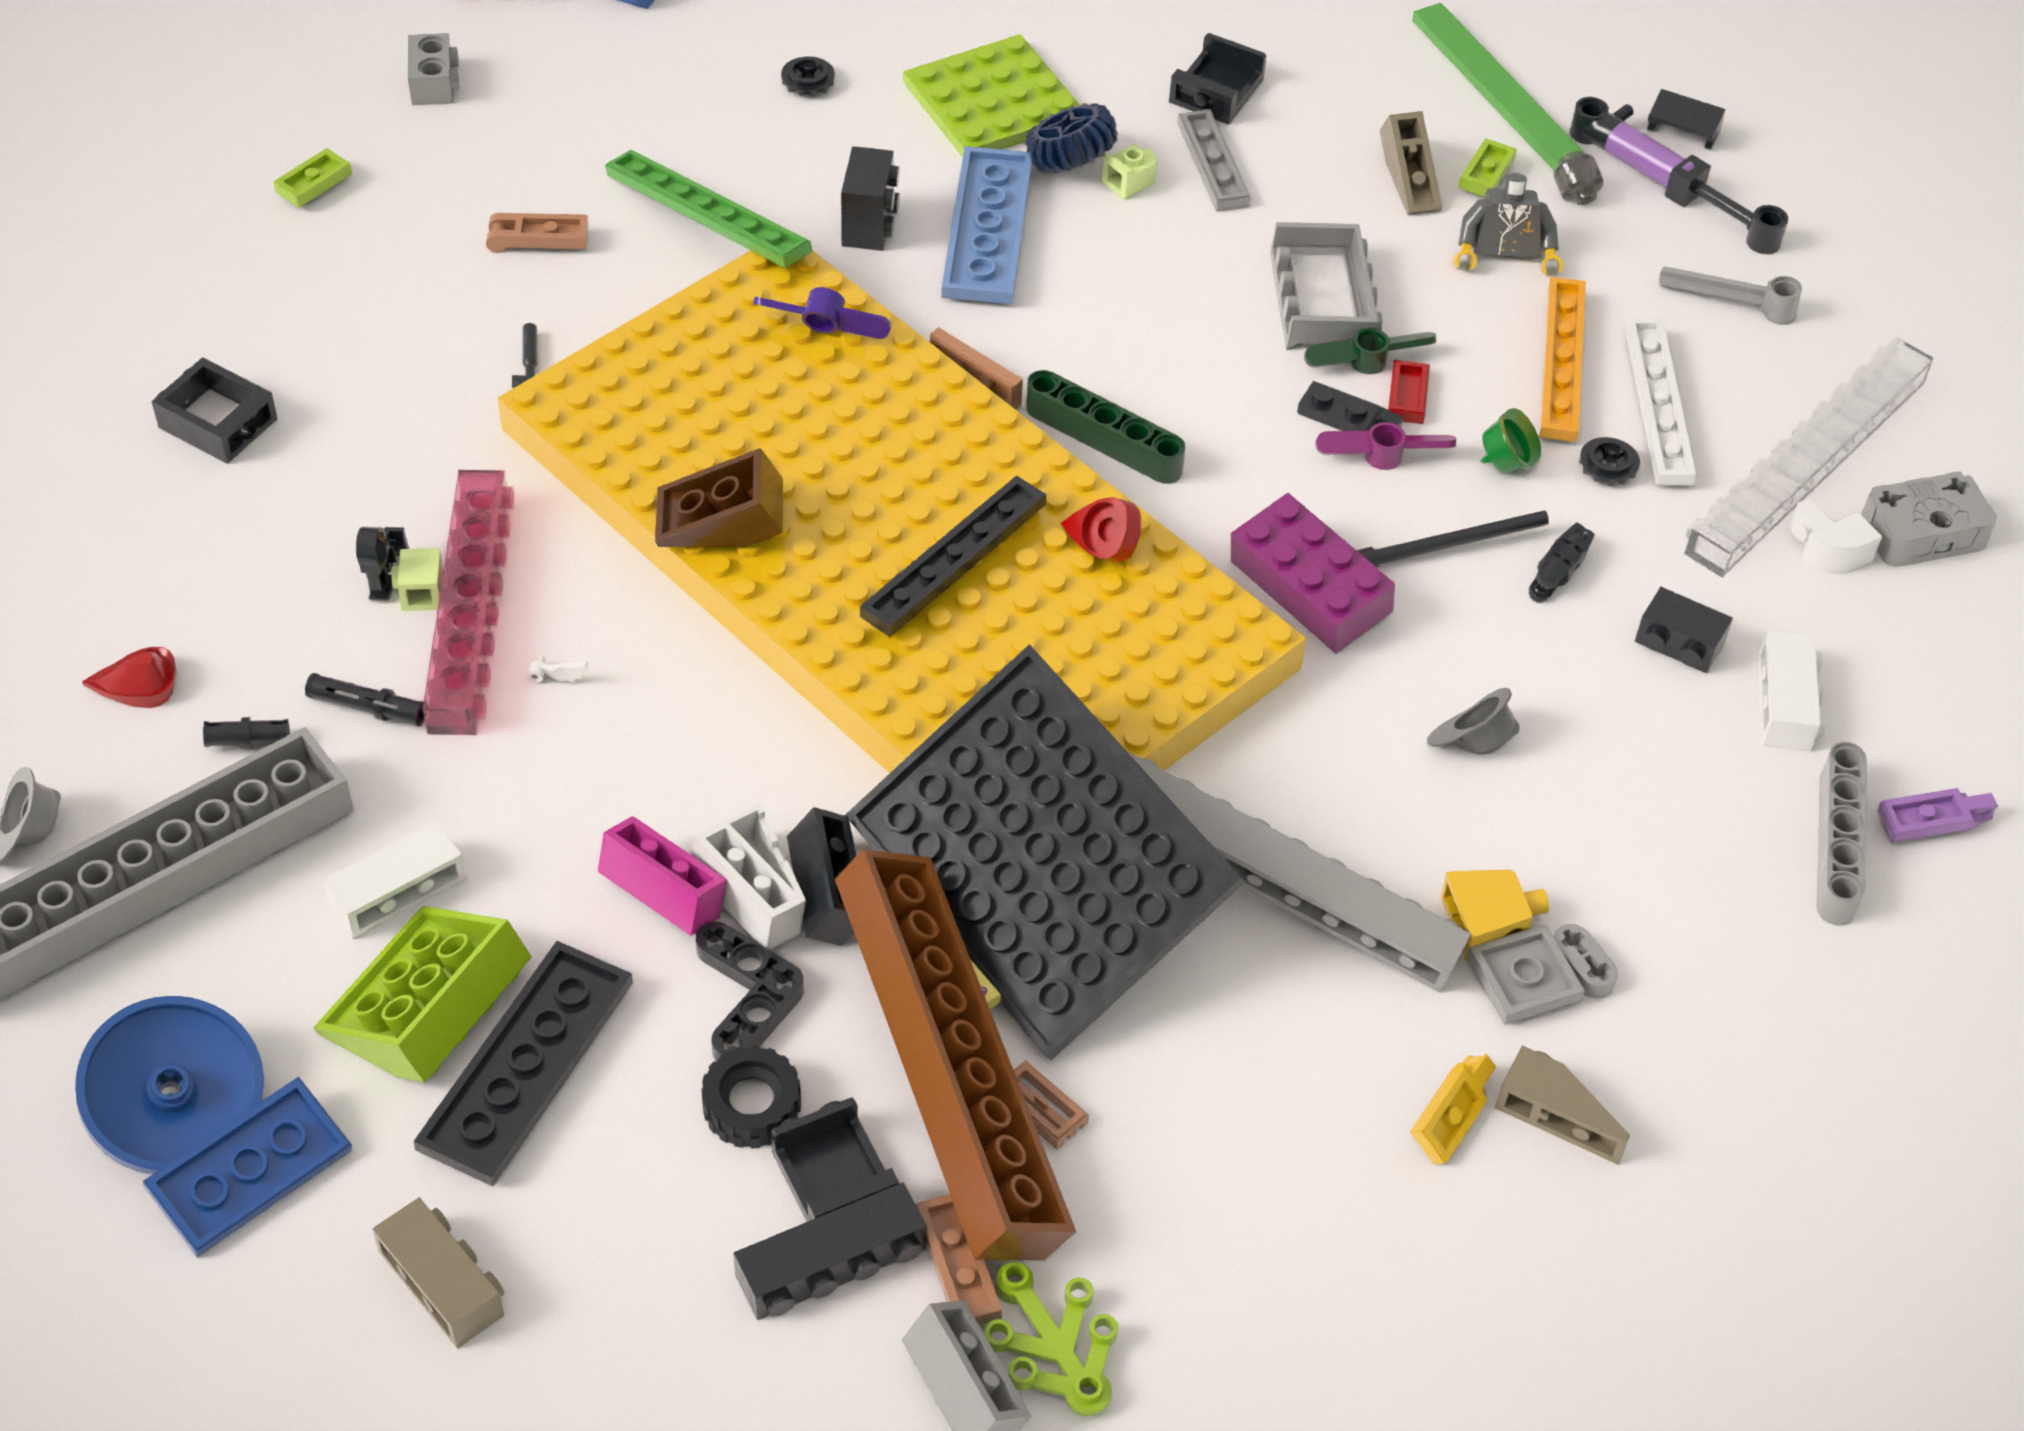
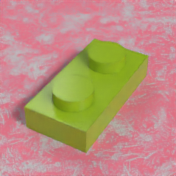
M1485 138L1461 175L1458 188L1484 197L1487 189L1499 186L1515 160L1517 149Z
M325 148L273 181L274 189L281 197L297 208H300L352 174L351 165L330 149Z

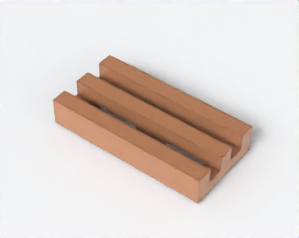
M1026 1060L1014 1069L1038 1134L1055 1149H1059L1063 1145L1066 1137L1069 1139L1073 1137L1079 1126L1083 1128L1088 1124L1089 1114ZM1021 1077L1025 1078L1071 1119L1066 1121L1048 1105L1049 1103L1038 1093L1035 1094L1019 1079Z

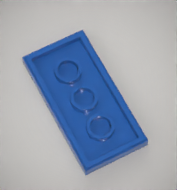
M298 1076L142 1182L143 1187L195 1256L198 1257L352 1151V1144Z

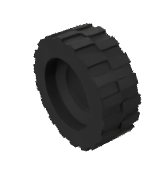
M756 1045L748 1048H743V1046L737 1047L734 1051L729 1053L726 1051L721 1054L716 1062L713 1061L710 1064L708 1073L704 1074L701 1092L705 1121H708L709 1129L713 1134L716 1133L719 1135L720 1140L725 1143L730 1142L735 1147L743 1148V1146L754 1149L766 1144L768 1146L772 1145L771 1130L778 1127L786 1119L798 1117V1112H801V1088L798 1072L795 1066L790 1065L787 1057L777 1054L774 1049H764ZM752 1079L767 1083L773 1091L774 1098L771 1105L765 1111L757 1114H743L733 1108L729 1101V1095L737 1083Z

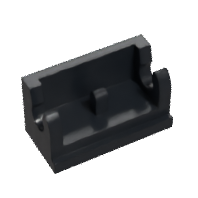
M1661 89L1649 113L1647 130L1654 131L1658 122L1673 126L1680 130L1706 137L1707 142L1704 148L1711 150L1721 131L1726 109Z

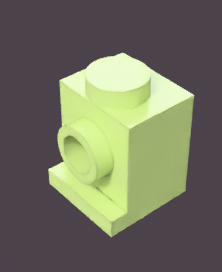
M1135 144L1114 155L1110 153L1105 154L1103 158L1102 182L1124 200L1155 183L1157 169L1155 154L1151 149L1145 148L1142 150Z

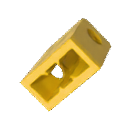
M1510 869L1446 872L1441 899L1449 920L1454 921L1461 929L1471 933L1462 951L1465 961H1469L1467 958L1469 947L1528 930L1532 924V916L1547 914L1549 911V901L1545 890L1536 889L1523 892L1516 873Z

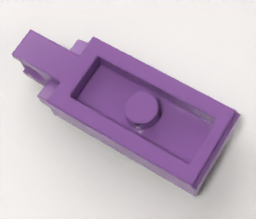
M1958 788L1883 800L1880 802L1877 811L1892 843L1966 831L1978 827L1980 823L1993 819V814L1998 804L1992 793L1967 796L1966 793H1960Z

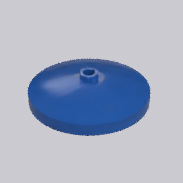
M161 996L145 999L121 1009L108 1018L87 1042L78 1063L75 1079L78 1113L89 1137L103 1153L117 1163L146 1174H154L260 1103L264 1089L263 1065L256 1044L243 1025L232 1015L214 1004L184 996ZM167 1087H174L179 1091L177 1094L169 1093L167 1095L161 1092Z

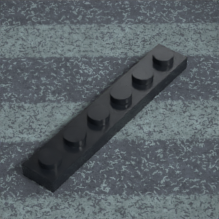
M1016 475L860 606V617L888 637H891L1046 505V494Z

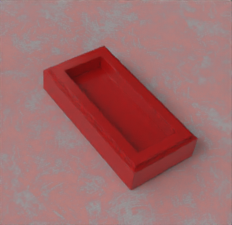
M1401 360L1393 361L1388 410L1403 417L1402 422L1424 424L1430 364Z

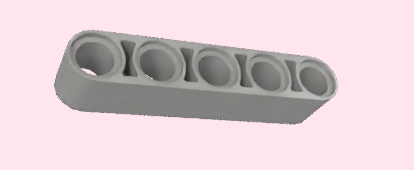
M1839 742L1831 747L1820 775L1817 912L1824 921L1833 925H1845L1854 918L1865 891L1867 758L1863 749L1851 742Z

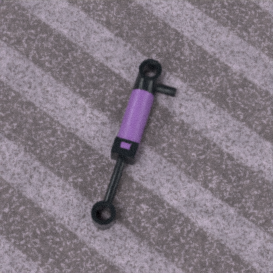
M1583 97L1576 102L1569 132L1571 138L1576 142L1586 145L1595 144L1666 188L1664 196L1683 208L1700 196L1747 225L1748 230L1746 243L1753 251L1760 254H1773L1779 250L1789 218L1782 208L1774 205H1762L1756 208L1753 213L1707 185L1711 165L1693 154L1685 159L1624 122L1634 114V110L1629 104L1623 105L1611 114L1609 113L1607 103L1597 97Z

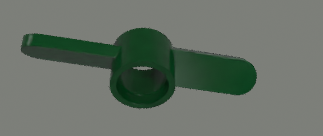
M1365 328L1359 330L1352 339L1309 346L1304 353V360L1307 365L1313 368L1350 362L1352 367L1360 373L1377 374L1386 366L1388 351L1434 344L1437 342L1436 333L1422 332L1389 338L1386 333L1379 329Z

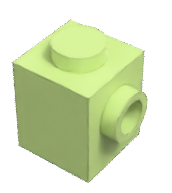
M440 548L400 549L399 565L392 566L393 589H398L402 611L442 610L445 574Z

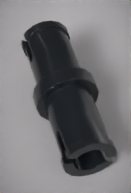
M242 717L241 721L203 722V743L205 748L210 746L242 745V749H252V745H271L290 735L289 718L284 720L252 721L251 717Z

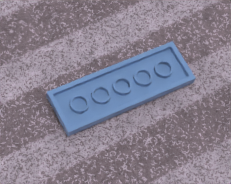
M964 147L941 298L1013 304L1033 164L1030 153Z

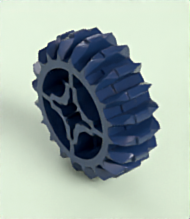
M1083 103L1077 107L1073 105L1069 109H1061L1056 114H1050V117L1040 120L1039 125L1033 126L1031 132L1026 136V151L1030 153L1031 160L1038 171L1061 173L1064 170L1071 171L1073 168H1082L1084 164L1093 163L1094 159L1103 157L1105 151L1112 149L1113 144L1118 140L1117 125L1114 117L1111 116L1109 109L1105 105H1099L1098 103L1090 105Z

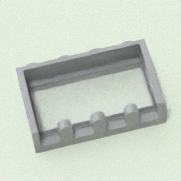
M1275 223L1270 256L1286 350L1298 343L1320 344L1352 339L1359 330L1365 328L1382 330L1381 312H1376L1377 289L1376 287H1371L1372 264L1366 261L1368 243L1367 239H1362L1359 224Z

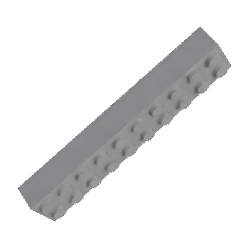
M306 727L0 884V999L353 812V804L346 778Z

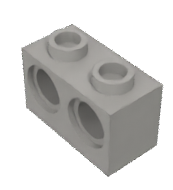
M449 33L408 35V84L412 105L453 103V89H459L458 70L453 67H459L457 47H451Z

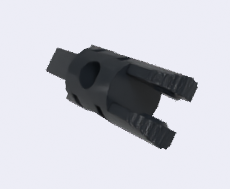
M1576 522L1555 540L1550 550L1539 561L1537 566L1538 573L1530 584L1528 594L1533 601L1537 603L1547 601L1558 586H1564L1570 580L1574 571L1585 560L1586 553L1595 536L1591 530Z

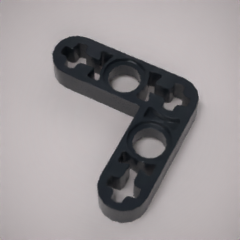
M722 922L706 923L696 933V952L699 959L750 990L712 1034V1054L715 1061H717L721 1054L726 1051L729 1053L737 1048L736 1046H730L728 1049H724V1042L732 1044L738 1037L739 1047L761 1046L804 995V977L802 971L796 965ZM719 939L723 940V946L714 944L712 947H708V941L716 943ZM747 957L757 958L762 963L759 968L753 971H745L738 966L739 961ZM770 969H772V976L769 975ZM787 981H791L792 987H789L784 984L787 983ZM777 982L784 986L781 989L777 988ZM756 1007H762L770 1012V1016L761 1022L749 1020L746 1014Z

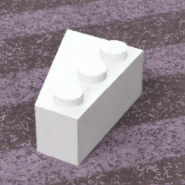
M759 803L694 835L691 855L727 879L722 906L757 943L771 950L800 934L806 899L788 860L784 861L780 853L778 838L774 831H770L765 820V810L762 804Z

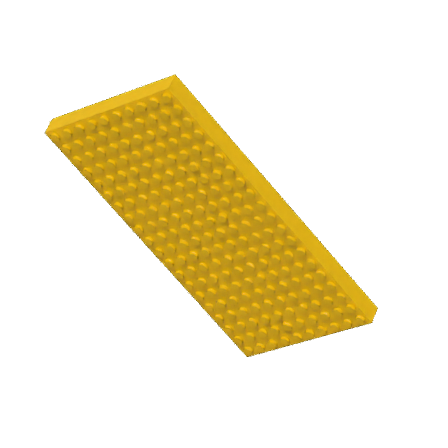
M750 250L498 397L501 427L506 434L889 773L1029 644L1126 751L1141 759L1151 760L1164 771L1302 668L1306 644L1305 636L1138 505L1136 506L1141 514V534L1137 547L1130 558L1124 562L1114 563L1088 554L1069 536L1060 523L1076 511L1098 499L1115 497L1131 503L1134 502L814 251L784 268ZM816 287H825L840 293L844 297V308L886 317L891 323V331L884 339H876L839 330L832 333H821L807 327L802 321V314L753 304L754 297L805 307L810 291ZM758 448L763 450L782 476L783 533L749 546L658 547L655 543L657 487ZM1016 475L1046 494V505L891 637H888L860 617V606Z

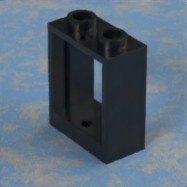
M204 357L186 369L179 378L151 401L158 428L226 464L232 461L278 419L272 392ZM209 389L239 404L216 426L186 411L188 407Z

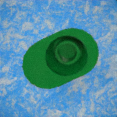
M1508 409L1482 434V442L1486 454L1480 461L1482 464L1492 462L1501 473H1509L1520 469L1528 470L1541 456L1539 436L1529 418L1519 409Z

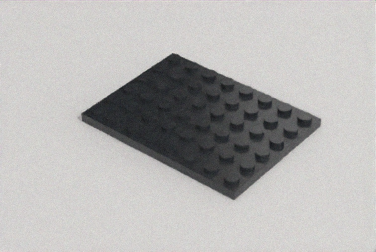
M1030 644L845 814L873 850L931 858L970 960L1001 994L1000 1002L1050 1060L1056 1057L1245 883L1242 877Z

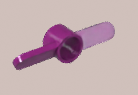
M1382 422L1372 426L1369 431H1324L1316 438L1315 447L1323 455L1365 454L1366 461L1372 467L1380 470H1390L1396 468L1401 463L1404 449L1456 447L1457 438L1452 435H1406L1404 430L1398 425Z

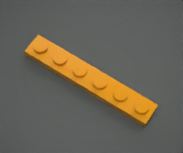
M1550 277L1539 433L1541 438L1577 441L1580 420L1586 281Z

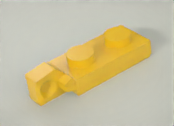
M1487 1054L1483 1056L1468 1055L1462 1063L1459 1062L1451 1069L1410 1131L1433 1164H1445L1449 1161L1488 1101L1484 1095L1485 1090L1483 1087L1495 1070L1496 1065Z

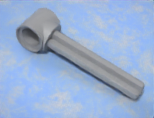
M1667 266L1662 267L1659 276V284L1661 286L1761 305V312L1764 313L1765 317L1777 324L1790 323L1795 319L1802 292L1801 283L1790 276L1775 277L1768 281L1767 286Z

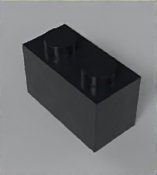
M1660 586L1642 615L1634 642L1682 662L1687 666L1708 673L1726 641L1733 617Z

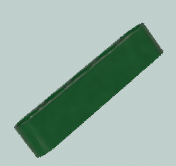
M1038 370L1029 375L1027 379L1026 411L1033 418L1157 482L1171 484L1177 482L1183 475L1185 442L1178 435L1054 372Z

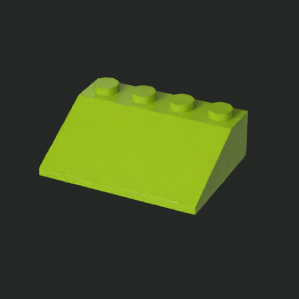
M421 906L318 1021L313 1029L320 1036L395 1077L425 1083L429 1077L438 1071L440 1064L451 1051L466 1038L468 1031L480 1017L491 1009L494 1001L509 983L519 976L521 969L532 956L507 919Z

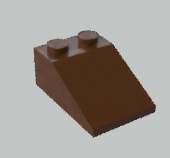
M761 448L657 487L655 543L658 547L749 546L783 533V478Z

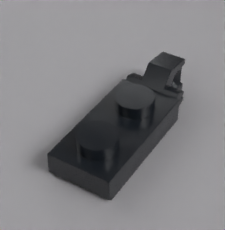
M1312 381L1298 403L1297 409L1299 415L1341 431H1369L1372 426L1382 422L1393 423L1401 427L1403 417L1382 406L1380 407V405L1316 381Z

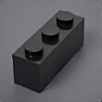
M813 807L787 835L793 873L806 899L803 914L806 938L842 946L854 934L835 879L857 854L849 817Z

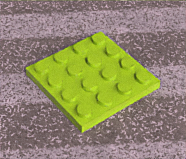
M1021 34L903 71V83L962 157L965 146L1004 149L1025 142L1027 134L1031 132L1033 126L1039 125L1040 120L1050 117V114H1056L1061 109L1066 110L1073 105L1076 107L1080 106Z

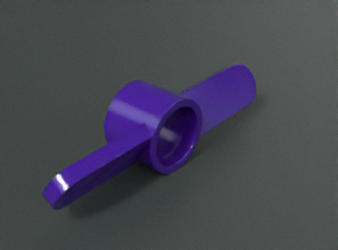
M825 287L813 288L809 293L805 307L754 297L753 304L802 314L803 323L810 329L821 333H832L839 330L876 339H884L891 331V323L886 317L844 308V297L840 293Z

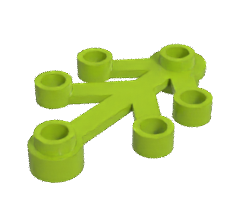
M1010 1262L1003 1265L996 1276V1292L998 1296L1006 1303L1019 1304L1040 1338L1014 1332L1011 1325L1002 1319L990 1321L985 1327L984 1335L994 1352L1011 1351L1055 1362L1064 1373V1375L1039 1371L1032 1359L1017 1357L1009 1365L1008 1376L1013 1385L1018 1390L1032 1388L1064 1396L1067 1405L1081 1416H1094L1101 1413L1109 1405L1112 1396L1110 1381L1104 1376L1103 1370L1109 1347L1117 1339V1321L1108 1314H1100L1092 1319L1089 1329L1092 1345L1085 1367H1083L1074 1353L1084 1311L1091 1305L1093 1300V1286L1091 1282L1085 1278L1077 1277L1067 1283L1065 1288V1302L1067 1305L1059 1330L1033 1291L1034 1278L1032 1271L1020 1262ZM1017 1275L1022 1277L1023 1280L1015 1283L1009 1281L1007 1277ZM1079 1289L1085 1291L1087 1296L1076 1298L1071 1292ZM1100 1326H1106L1112 1332L1108 1335H1100L1095 1329ZM1001 1331L1007 1337L998 1341L994 1340L990 1335L993 1332ZM1018 1369H1026L1031 1375L1027 1378H1019L1014 1372ZM1082 1386H1091L1097 1391L1094 1394L1087 1395L1082 1393L1080 1388Z

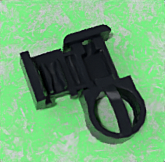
M362 526L358 531L356 557L361 573H365L368 580L369 600L389 601L393 591L392 574L388 573L391 572L393 563L397 562L396 556H400V549H409L404 527L382 528Z

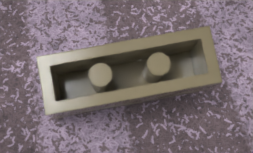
M418 1197L372 1228L378 1252L456 1348H459L504 1316L500 1298L504 1295V1290L501 1284L490 1271L483 1274L476 1266L478 1261L475 1253L464 1239L457 1242L449 1233L451 1227L446 1217L437 1207L430 1210L423 1200Z

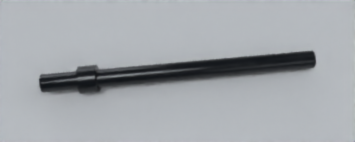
M1543 510L1375 550L1371 546L1358 549L1357 551L1375 567H1378V564L1545 526L1549 524V517L1547 512Z

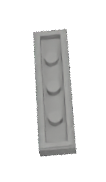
M1211 109L1179 113L1177 124L1216 211L1249 207L1251 197Z

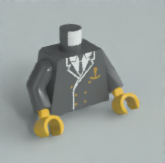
M1520 173L1507 174L1504 189H1487L1484 199L1477 200L1463 216L1458 245L1461 246V251L1457 252L1452 259L1455 268H1459L1460 258L1463 254L1469 258V271L1477 264L1475 254L1541 258L1542 251L1545 252V259L1542 260L1540 266L1542 273L1547 275L1545 266L1548 260L1557 262L1558 274L1562 271L1563 262L1560 257L1556 256V251L1559 250L1557 224L1547 204L1539 202L1537 192L1525 190L1527 183L1525 175Z

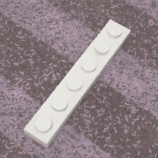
M1627 318L1625 332L1656 485L1693 486L1697 475L1663 318Z

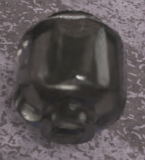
M1574 151L1560 158L1553 177L1564 201H1577L1578 205H1586L1594 201L1604 184L1603 176L1595 158L1592 155L1584 154L1582 151Z

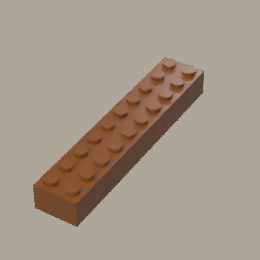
M863 849L839 874L835 882L974 1260L1044 1261L1077 1231L930 857Z

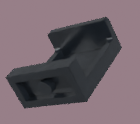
M1207 33L1203 40L1202 52L1187 71L1176 69L1172 74L1169 103L1190 111L1211 109L1215 120L1229 125L1263 82L1267 55L1256 49L1212 33Z
M853 1097L841 1102H829L818 1111L801 1118L792 1117L786 1119L778 1127L771 1130L772 1154L807 1222L899 1184L893 1169L885 1170L859 1121L858 1105Z

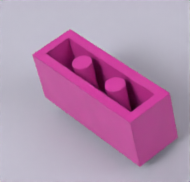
M634 816L603 832L597 872L690 936L697 933L698 929L704 924L715 922L720 918L726 878Z

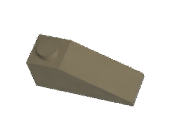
M1423 111L1389 115L1379 131L1385 161L1407 215L1441 211L1442 204Z
M1523 1045L1521 1046L1501 1085L1495 1108L1619 1165L1630 1134L1563 1063L1552 1059L1544 1052L1534 1051Z

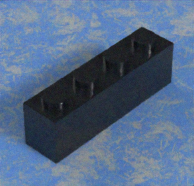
M904 1182L733 1252L735 1276L757 1320L769 1315L773 1317L780 1316L792 1309L797 1303L812 1297H825L840 1285L854 1279H868L875 1275L880 1268L897 1261L904 1263L916 1258L923 1250L927 1249V1225Z

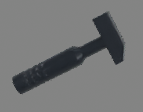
M526 323L522 327V363L525 367V375H512V388L535 376V367L537 366V326L533 323Z

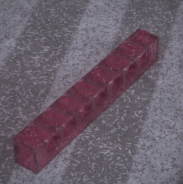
M458 469L423 703L427 734L477 735L478 721L486 717V695L482 694L483 687L490 686L491 669L490 664L486 663L487 656H494L495 637L494 633L491 632V626H497L499 620L498 602H495V596H502L503 578L502 573L499 572V567H505L507 559L506 544L502 542L503 538H509L510 515L506 514L507 509H513L514 488L513 486H507L505 470Z

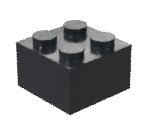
M852 146L841 190L842 247L883 251L886 237H893L895 217L891 215L892 213L898 214L900 193H896L894 187H898L900 166L894 165L893 150Z

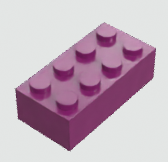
M1289 492L1231 532V562L1335 654L1393 612L1395 583Z

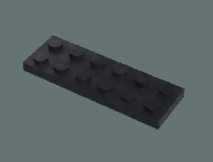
M556 941L414 1139L415 1151L490 1186H494L633 984L632 973Z

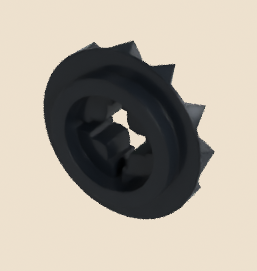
M804 56L792 59L781 70L782 84L787 86L788 92L798 91L800 97L804 94H811L815 97L816 92L827 93L828 87L834 85V68L829 62L818 57Z
M1600 437L1590 440L1583 446L1579 463L1583 465V474L1593 475L1594 482L1605 480L1611 486L1617 481L1625 485L1629 478L1636 477L1640 466V458L1636 450L1628 443L1616 438Z

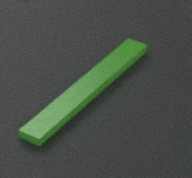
M1442 3L1413 12L1412 21L1559 176L1587 167L1589 156Z
M629 150L605 164L608 176L784 268L813 252L810 240L634 150Z

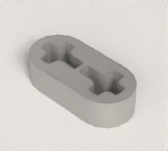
M1576 924L1560 926L1554 934V939L1585 990L1584 995L1599 999L1607 997L1612 993L1618 977V969L1615 963L1586 929ZM1566 941L1570 946L1565 947L1563 944ZM1577 944L1579 946L1578 951L1572 945ZM1590 971L1594 976L1603 975L1605 977L1604 981L1599 977H1589Z

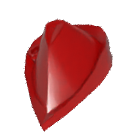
M1115 497L1098 499L1076 511L1060 523L1069 536L1088 554L1114 563L1124 562L1132 556L1141 534V514L1138 507L1134 503Z
M146 647L132 652L114 664L96 672L83 680L82 684L102 696L129 706L140 708L157 707L167 702L173 693L177 674L175 659L171 651L164 647Z

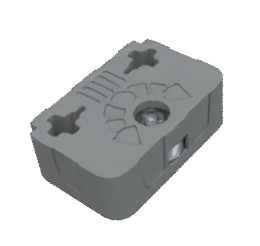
M1961 471L1873 487L1861 513V516L1882 536L1877 549L1880 557L1885 563L1895 567L1981 551L1986 547L1997 521L1996 513L1982 495L1974 479L1970 475L1964 476Z

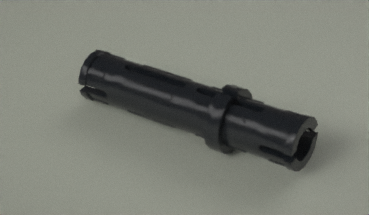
M318 673L310 674L305 685V695L308 698H316L343 707L374 714L376 719L381 721H387L390 718L420 727L427 716L428 706L426 702L395 695L392 689L382 688L379 691L351 682L321 676ZM339 690L359 696V698L355 699L336 694L335 691ZM376 700L387 704L398 706V708L393 709L382 705L375 704L374 701Z

